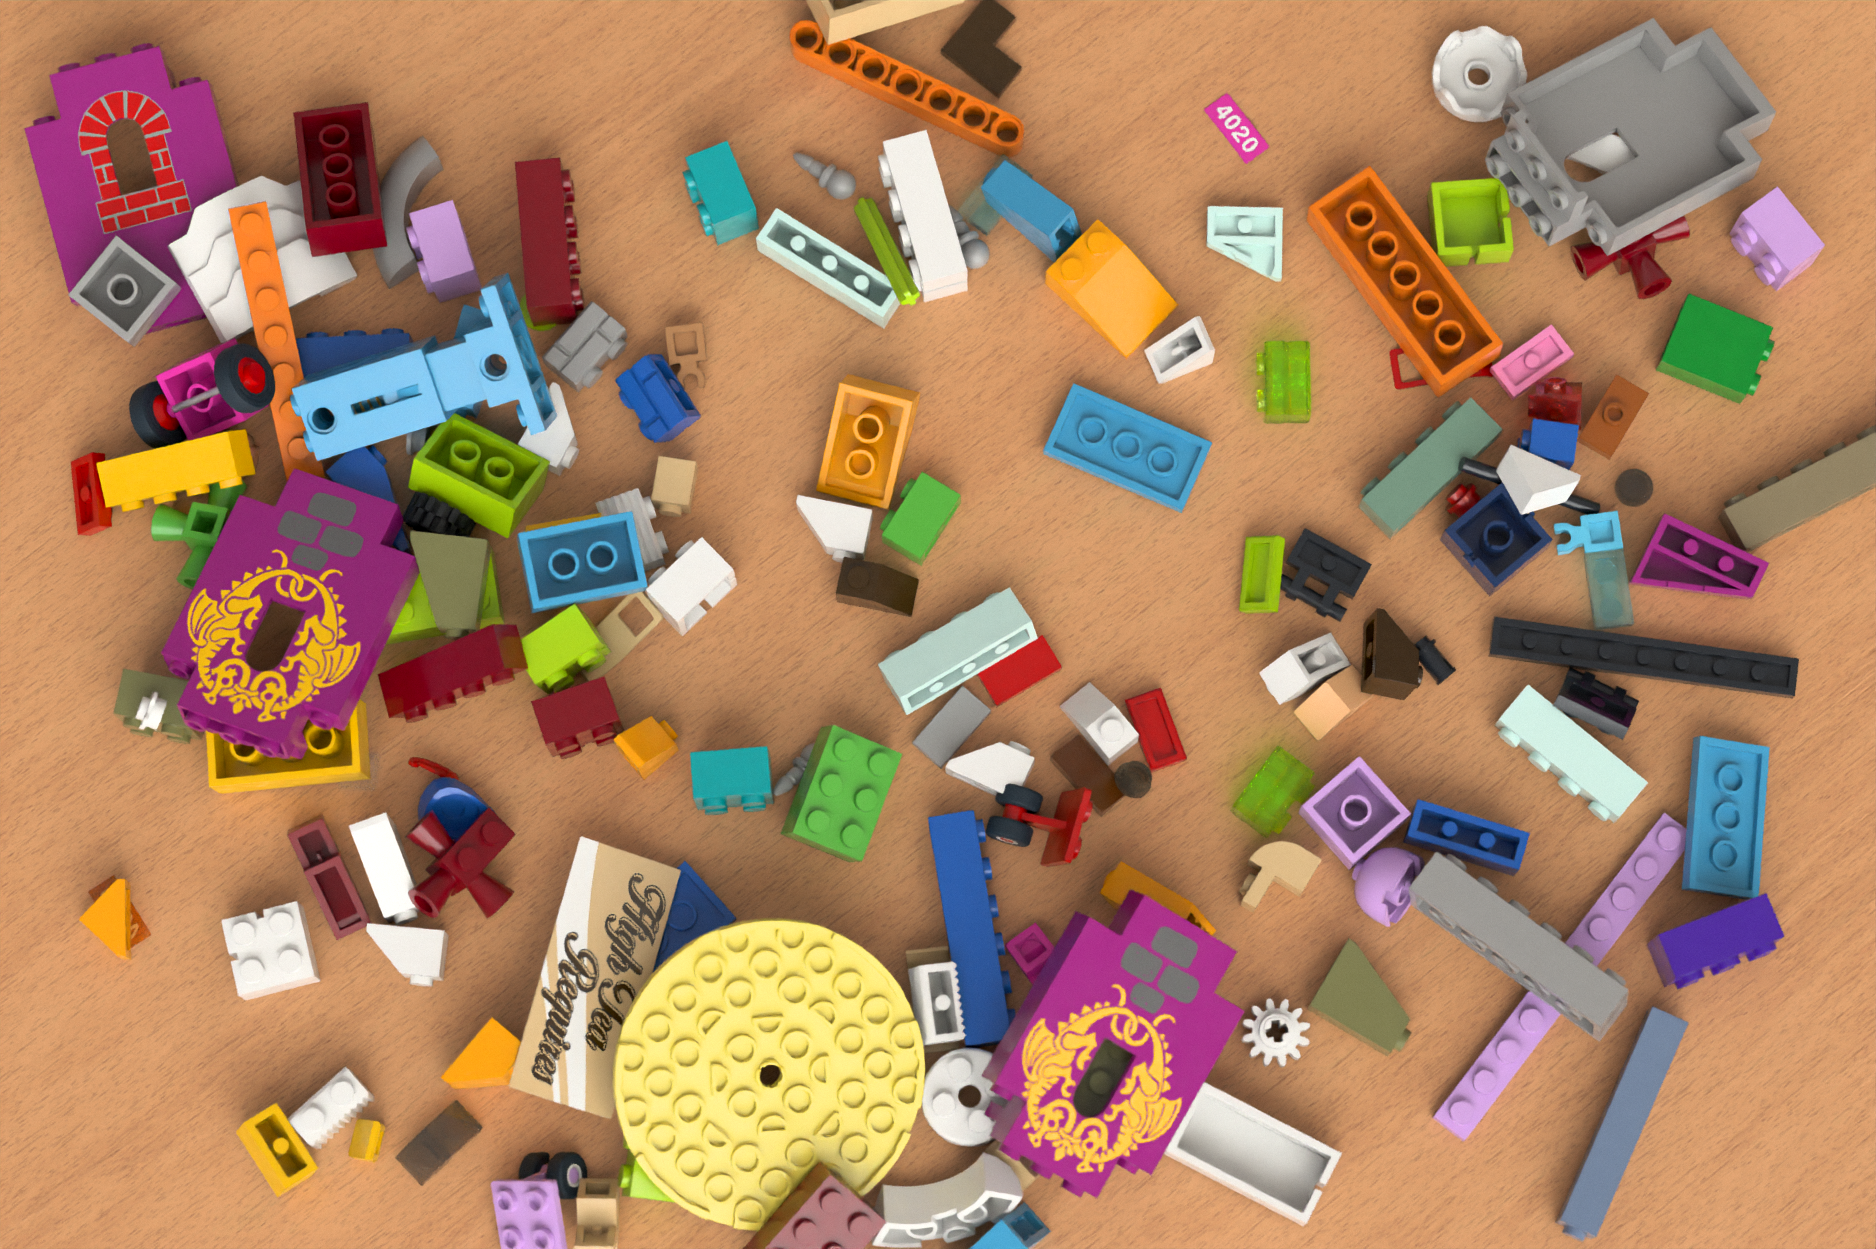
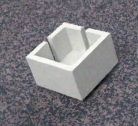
M702 537L696 543L691 540L682 546L675 555L678 560L668 569L665 567L658 569L647 582L650 585L646 589L649 599L681 636L686 634L707 614L706 610L699 604L703 599L713 608L737 585L733 568Z
M297 901L264 909L263 918L256 912L221 920L228 953L236 959L231 961L237 992L244 1000L321 981L304 907Z

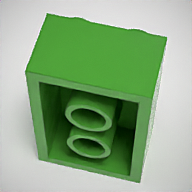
M835 725L821 727L780 834L844 861L862 862L902 753Z

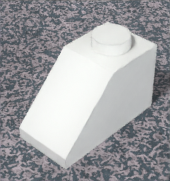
M552 382L548 390L557 413V418L546 431L534 435L530 434L527 427L518 445L549 460L548 470L560 476L565 467L567 469L572 467L578 456L579 449L576 448L578 443L561 388L558 384Z
M797 495L796 505L798 512L825 552L833 555V560L842 563L843 557L859 560L865 559L873 520L872 509Z
M1328 633L1288 650L1259 672V674L1266 683L1268 691L1275 697L1278 704L1281 705L1303 695L1351 664L1333 635Z
M1090 682L1060 705L1062 711L1107 766L1138 742L1139 734L1118 708Z
M1010 741L1006 745L998 742L951 759L945 768L946 774L996 796L997 792L1003 794L1006 784L1024 787L1034 766L1035 758L1029 755L1030 749L1019 743Z
M367 923V933L405 978H410L409 984L433 986V980L443 981L449 936L444 930Z

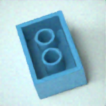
M632 511L522 532L517 535L516 540L531 613L568 607L574 603L578 605L644 592L648 587Z

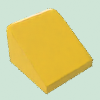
M358 1119L355 1124L348 1155L351 1158L375 1163L378 1160L386 1128L384 1124L374 1120Z

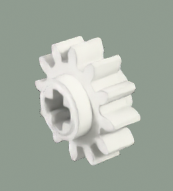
M1268 998L1265 1003L1266 1011L1263 1012L1259 1007L1253 1006L1251 1012L1256 1020L1246 1019L1242 1023L1246 1029L1251 1030V1034H1247L1241 1039L1242 1042L1248 1044L1253 1042L1255 1046L1252 1048L1249 1056L1252 1058L1262 1053L1264 1055L1263 1066L1265 1067L1269 1065L1272 1058H1277L1279 1066L1281 1068L1286 1065L1285 1055L1287 1054L1291 1058L1298 1060L1301 1056L1299 1050L1295 1048L1296 1045L1305 1047L1310 1042L1307 1038L1300 1036V1032H1304L1310 1027L1309 1023H1298L1297 1021L1302 1013V1009L1298 1008L1292 1013L1288 1012L1289 1002L1287 999L1283 1000L1279 1008H1275L1271 998ZM1277 1023L1278 1029H1285L1286 1033L1282 1035L1280 1042H1274L1273 1037L1267 1038L1266 1032L1270 1030L1271 1024Z

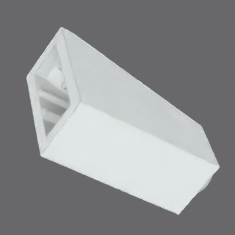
M385 812L349 825L383 917L388 922L395 921L396 925L405 924L417 919V912L420 911L413 905L408 896V891L417 884L394 821Z

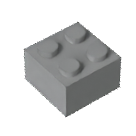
M116 236L68 295L135 347L182 288Z

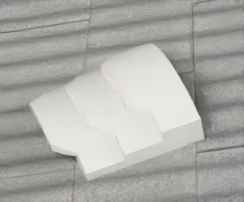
M260 176L196 207L187 235L168 245L172 256L221 343L234 337L238 339L254 331L228 208L266 201L289 309L318 294L322 297L352 282L358 276L345 253L312 257L305 226L300 181L285 186Z

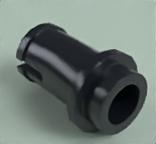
M1426 635L1415 644L1419 650V662L1436 681L1435 683L1439 685L1453 674L1456 668L1448 662L1434 645L1436 640L1433 639L1431 641Z

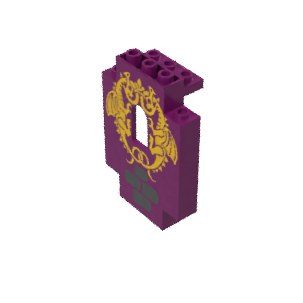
M295 468L275 507L243 495L239 496L161 652L170 672L178 677L189 679L177 703L184 723L188 727L200 732L206 730L211 733H219L221 738L230 743L254 746L258 752L269 757L277 756L288 759L292 756L302 760L308 748L302 732L308 719L314 725L326 730H330L332 727L345 730L420 573L415 556L391 548L403 524V517L398 504ZM272 601L305 612L282 661L277 667L263 672L256 671L246 662L248 649Z
M1131 889L1108 928L1091 917L1075 911L981 1075L993 1083L990 1088L992 1092L1009 1101L1005 1108L991 1101L983 1114L995 1121L989 1136L1001 1142L997 1150L1016 1161H1019L1021 1155L1032 1160L1033 1162L1029 1167L1031 1170L1049 1180L1053 1173L1064 1179L1061 1187L1080 1198L1084 1191L1098 1198L1116 1164L1134 1175L1138 1169L1152 1175L1244 1013V1010L1214 993L1237 951L1148 896ZM1106 1038L1132 1053L1133 1056L1103 1109L1093 1116H1082L1073 1105V1095L1103 1040Z

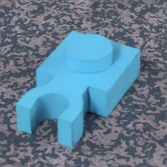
M1618 511L1580 516V526H1572L1568 523L1554 524L1555 535L1566 533L1571 538L1567 544L1557 545L1558 555L1569 554L1577 547L1583 546L1585 556L1623 551Z

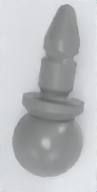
M801 153L793 155L794 160L802 169L808 170L811 175L820 179L818 185L821 188L827 187V191L832 197L843 200L849 198L854 193L856 180L850 172L837 170V166L834 164L826 167L819 161H814V158Z
M948 205L966 266L971 269L983 267L988 262L990 256L988 246L985 242L978 239L979 234L977 231L970 232L961 214Z
M815 743L807 745L802 750L800 757L793 759L794 767L778 780L773 789L775 796L790 791L793 786L801 781Z

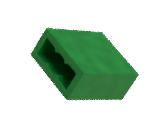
M1688 293L1681 306L1656 371L1741 404L1746 395L1753 396L1762 375L1756 373L1760 360L1767 362L1772 352L1775 341L1769 338L1774 327Z

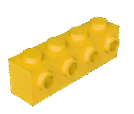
M246 429L227 431L96 463L106 508L121 505L122 512L145 508L143 500L152 498L155 505L177 500V492L186 491L187 497L209 493V485L219 483L220 489L239 486L243 484L242 477L256 474Z

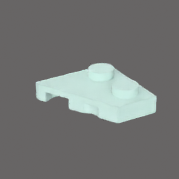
M1208 206L1206 246L1273 281L1281 282L1283 208Z

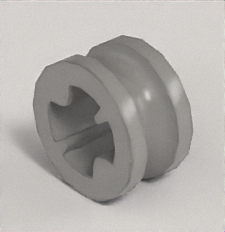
M430 426L407 433V455H413L415 451L419 452L430 438Z

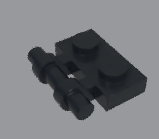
M1305 528L1286 561L1287 565L1297 569L1298 572L1294 580L1282 574L1280 590L1286 592L1285 597L1293 601L1299 599L1316 609L1315 613L1324 618L1328 615L1341 622L1347 608L1334 602L1341 593L1353 600L1372 564ZM1308 577L1328 586L1324 596L1304 586Z
M1570 667L1553 706L1562 710L1570 717L1579 718L1597 727L1601 732L1614 735L1623 740L1631 725L1639 700L1627 695V690L1616 686L1614 689L1596 680V675L1586 670L1583 674Z

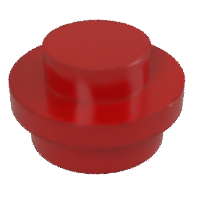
M1462 483L1458 484L1445 498L1449 502L1445 510L1449 514L1454 513L1460 518L1479 501L1481 496L1476 492L1477 487L1473 483L1466 486Z

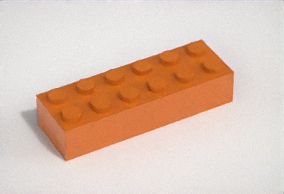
M1371 166L1308 207L1307 222L1438 398L1500 357L1503 342Z

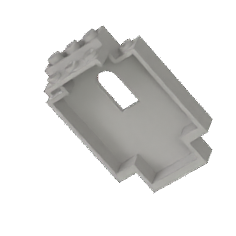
M1652 18L1507 93L1501 110L1502 119L1507 128L1504 135L1491 141L1485 161L1490 174L1494 178L1499 179L1506 188L1510 201L1514 206L1521 208L1529 219L1533 232L1537 236H1541L1548 246L1586 227L1592 242L1600 246L1608 256L1753 179L1762 158L1748 141L1768 131L1776 111L1712 28L1675 46L1655 19ZM1614 132L1618 133L1636 157L1589 182H1579L1572 179L1564 168V161L1570 155Z

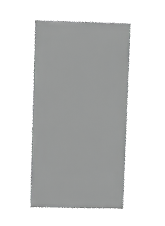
M962 686L916 737L912 745L942 769L991 714V710Z

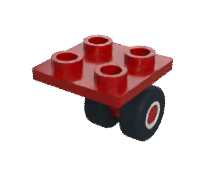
M1006 784L1003 794L997 792L995 797L996 802L1004 806L1002 817L992 816L989 818L986 834L1003 843L1027 847L1030 845L1033 835L1032 827L1047 831L1049 835L1040 865L1053 867L1070 864L1072 859H1076L1082 846V838L1079 837L1083 822L1085 823L1089 819L1092 812L1093 801L1090 800L1092 790L1083 787L1062 792L1054 818L1052 819L1034 815L1040 811L1043 796L1040 793L1023 786Z

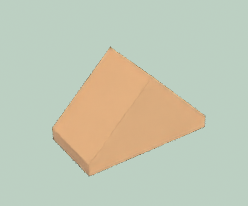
M1353 665L1325 681L1293 712L1317 742L1375 696L1374 694L1361 692L1362 675Z

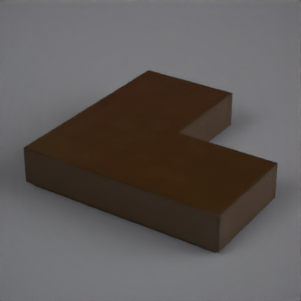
M982 0L941 49L942 56L998 99L1022 71V66L995 47L1016 22V16L995 0Z

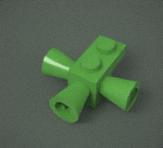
M244 482L242 485L220 489L219 483L211 484L209 486L208 504L192 502L189 514L164 504H160L157 507L151 525L153 540L185 541L192 551L176 578L181 585L193 590L239 496L243 495L247 488Z

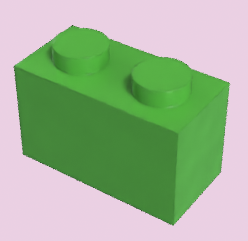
M921 472L917 480L910 478L900 494V498L904 499L897 512L892 509L888 512L880 526V529L884 531L882 542L922 566L961 504V495L924 472Z

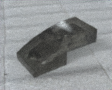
M455 1100L406 1145L395 1159L423 1186L446 1166L458 1151L476 1137L483 1127Z

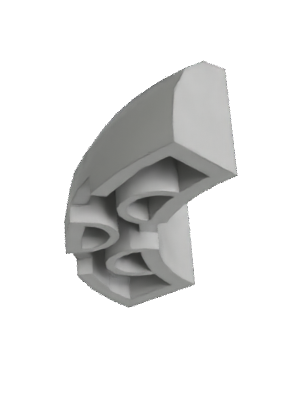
M423 136L410 144L398 156L380 185L388 246L373 248L379 271L389 289L419 271L417 259L412 252L406 227H409V213L422 189L435 175L443 170L438 155Z

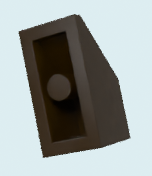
M843 557L836 590L837 602L912 617L919 579L882 564Z
M1377 608L1364 622L1361 692L1405 700L1415 688L1420 686L1422 681L1423 668L1419 666V650L1386 610Z

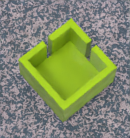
M1490 178L1431 183L1427 194L1432 249L1446 267L1468 265L1470 258L1473 257L1475 265L1509 262L1514 251L1511 217H1507L1510 211L1509 197L1506 188L1500 180Z
M575 603L521 639L528 665L526 671L535 685L547 694L553 691L557 693L568 689L574 684L573 677L583 669L587 673L596 670L607 661L605 656L611 652L588 615Z

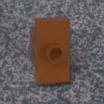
M1616 374L1577 442L1610 460L1649 393Z

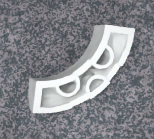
M983 1152L980 1158L968 1169L940 1182L920 1186L883 1185L875 1208L887 1223L872 1238V1245L894 1248L922 1247L921 1241L944 1238L946 1243H950L975 1235L976 1227L990 1220L996 1224L1017 1206L1023 1197L1019 1178L1005 1162L998 1157Z

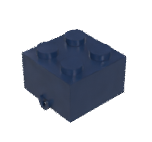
M1501 483L1445 529L1440 541L1489 596H1492L1547 550L1553 539L1533 518L1535 516L1534 511L1529 512V514H1520L1504 484Z

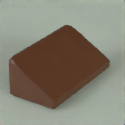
M1077 735L1050 757V761L1075 789L1085 787L1092 790L1090 800L1093 801V809L1101 817L1130 792L1080 735Z

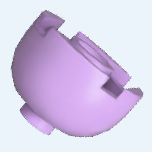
M1381 848L1372 853L1367 860L1361 859L1353 871L1352 879L1356 881L1354 893L1362 911L1373 920L1387 927H1390V921L1395 924L1400 921L1411 905L1409 887L1414 882L1415 876H1418L1424 869L1425 862L1423 858L1401 848Z

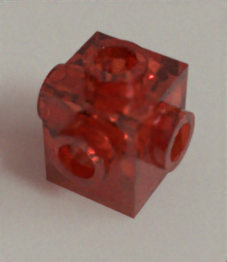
M1549 377L1544 379V382H1536V394H1528V417L1579 425L1578 430H1581L1582 382H1567L1566 379L1560 377Z

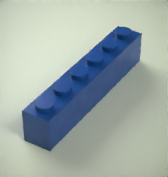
M974 810L928 817L951 962L957 965L954 970L958 972L955 978L959 980L956 985L960 988L957 993L961 996L958 1001L962 1003L959 1009L963 1011L960 1016L964 1019L962 1025L965 1027L963 1033L966 1034L964 1037L965 1047L979 1048L997 1045L1003 1039L1016 1013L1015 1008L1007 1009L1005 994L1012 993L1008 970L1001 971L998 956L1005 955L1002 932L994 933L992 918L999 917L996 895H988L986 880L993 879L989 857L982 858L979 843L986 842L983 819L975 820Z

